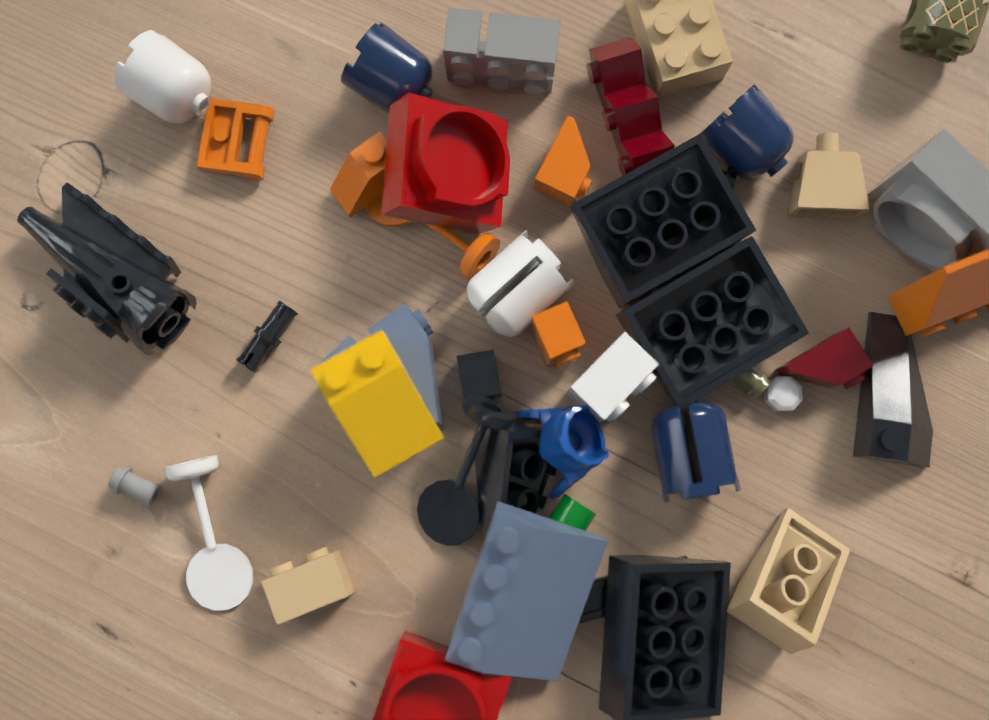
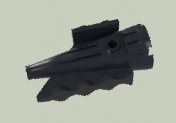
M67 182L62 186V224L31 206L23 209L18 215V224L24 227L63 268L64 277L52 268L46 273L56 284L52 290L66 301V304L83 318L87 317L92 321L93 325L108 338L112 339L117 335L126 343L131 340L143 353L152 355L155 353L151 349L158 346L164 350L188 326L191 319L186 316L189 306L195 310L196 298L187 290L166 280L171 274L177 278L182 273L173 258L163 254L144 236L131 230L116 215L104 210L88 194L80 192Z

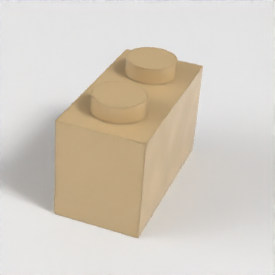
M326 546L306 554L307 562L294 567L291 560L270 569L272 576L262 580L261 583L277 625L348 597L355 592L340 550L329 553Z

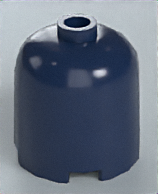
M382 22L379 25L374 23L355 47L361 53L354 66L347 62L341 75V83L388 113L390 105L408 93L430 98L433 93V89L429 87L433 76V67L430 60Z
M754 84L729 107V110L732 112L730 116L722 112L701 132L706 144L739 177L748 180L756 179L766 172L770 177L778 173L788 163L784 157L792 148L794 141L793 131L789 124L763 92Z

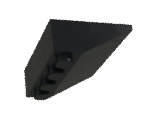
M701 133L570 205V209L600 275L619 309L739 243L757 231Z
M753 236L742 240L616 314L624 331L659 364L652 373L656 376V379L675 406H680V410L810 334Z
M609 555L599 710L615 720H681L721 716L730 562L652 555Z

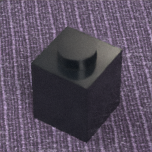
M494 349L457 356L464 400L467 395H479L493 400L496 397H502Z

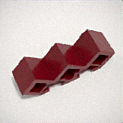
M627 37L589 49L591 62L587 63L588 77L591 84L596 85L604 109L602 111L603 121L607 131L612 133L620 156L618 158L620 172L624 176L675 148V145L662 130L658 96L646 84L642 49L631 37Z

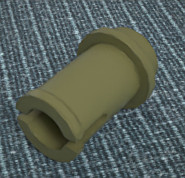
M753 367L733 379L747 390L745 393L747 396L752 395L755 398H758L771 383L766 378L767 373L763 372L761 374Z

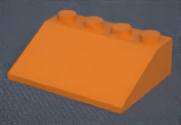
M989 249L947 265L887 296L905 336L920 331L922 336L926 337L946 329L943 324L946 320L953 318L956 325L978 316L976 308L984 305L989 312Z

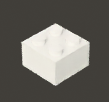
M624 332L569 388L566 394L577 405H588L590 408L589 412L599 423L605 419L610 423L618 418L630 405L625 400L630 393L634 396L642 393L655 380L656 376L652 371L659 364Z

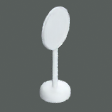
M218 455L202 457L164 468L166 477L170 481L191 480L207 547L199 550L190 560L186 571V583L192 598L201 606L214 611L229 610L238 606L249 595L254 582L253 568L248 557L236 547L228 544H216L200 476L217 470L219 467Z

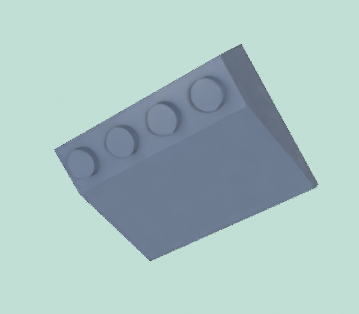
M497 501L449 641L445 660L486 674L558 681L608 539Z

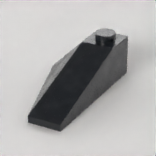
M869 312L864 351L874 366L863 372L865 379L861 381L853 457L928 468L930 467L933 428L912 335L905 336L896 315Z
M514 421L508 430L498 431L487 428L475 457L483 542L497 501L536 514L538 507L544 508L547 497L542 496L549 474L555 476L557 469L540 455L542 424Z

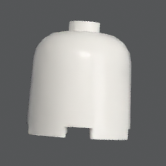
M153 30L141 33L130 42L128 48L133 50V52L128 57L125 65L119 61L115 68L113 79L115 88L168 123H185L205 113L211 101L209 97L211 78L206 68L198 60L167 37L159 35Z

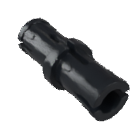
M278 300L277 305L262 326H256L253 331L256 333L236 360L256 373L274 346L278 347L281 341L279 338L298 313Z

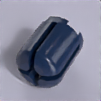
M705 402L689 404L703 480L700 483H696L682 409L680 410V406L667 408L653 419L651 429L664 502H670L669 494L682 492L683 499L720 494L719 486L735 484L736 491H741L726 416L720 407Z

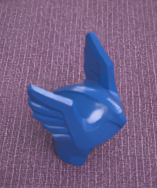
M572 405L535 410L526 409L516 411L515 418L537 420L542 423L540 455L551 466L563 473V477L548 495L552 500L561 496L591 469L609 457V453L605 449V438L602 428L597 419L589 412L590 408L588 405Z

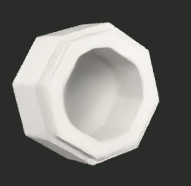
M792 376L774 377L769 386L764 390V402L775 412L793 411L803 400L802 386Z

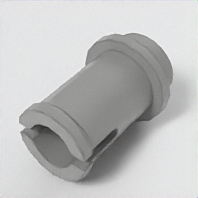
M120 466L116 468L108 482V487L113 489V493L116 495L123 493L150 507L156 500L161 490V485L133 473V469L129 466L125 469Z

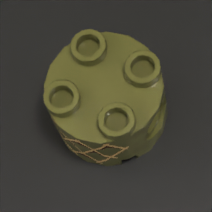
M912 0L900 34L902 38L901 49L912 53H918L924 49L935 53L934 58L937 61L943 63L956 62L958 56L969 54L976 47L989 10V1L982 4L983 0Z

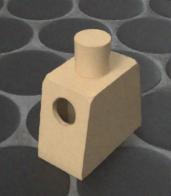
M825 132L816 136V150L806 151L796 164L788 217L857 219L869 210L861 157L857 152L839 151L838 133Z

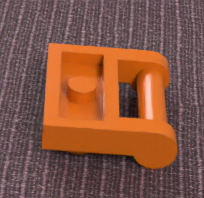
M210 98L211 101L206 110L196 167L200 171L263 180L265 168L262 166L268 126L270 122H273L275 110L261 104ZM246 118H252L255 121L248 162H239Z

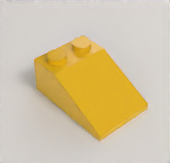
M383 330L376 332L310 369L329 406L374 478L444 439L392 343Z

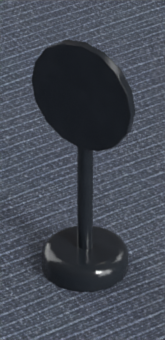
M467 395L463 402L464 414L471 421L478 424V427L456 481L450 479L438 480L426 487L419 497L417 513L420 525L431 539L446 546L464 543L478 529L480 520L479 505L472 491L464 486L487 428L498 431L508 430L516 417L515 413L507 406L484 396Z

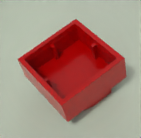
M413 93L406 94L390 105L381 215L479 235L501 227L503 197L508 196L509 190L508 120L483 110L467 106H456Z
M405 631L400 638L372 720H498L512 677L481 673L446 661L447 645Z

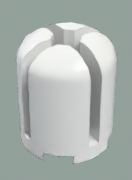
M527 230L479 271L467 285L468 299L473 308L481 317L487 315V323L494 331L508 337L519 335L531 324L533 315L547 310L575 285L573 279L568 283L565 282L562 275L558 272L560 269L559 265L561 264L560 260L539 238L533 243L527 239Z

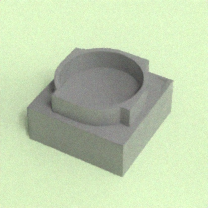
M945 129L899 163L867 194L875 202L873 213L876 223L873 226L903 254L915 262L930 268L933 272L989 249V171Z

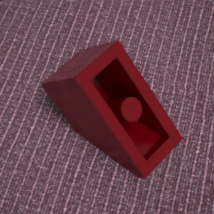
M848 327L833 334L775 370L779 376H792L795 380L827 388L843 385L845 389H848L865 379L863 372L874 365Z

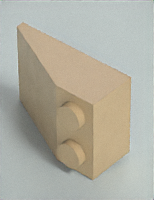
M786 508L741 577L727 612L789 654L815 646L850 549L791 509Z

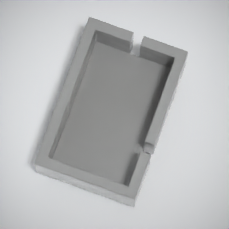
M449 8L443 47L447 80L464 87L482 84L499 91L516 88L523 89L526 93L540 95L544 92L552 93L561 20L490 12L486 41H479L482 11Z

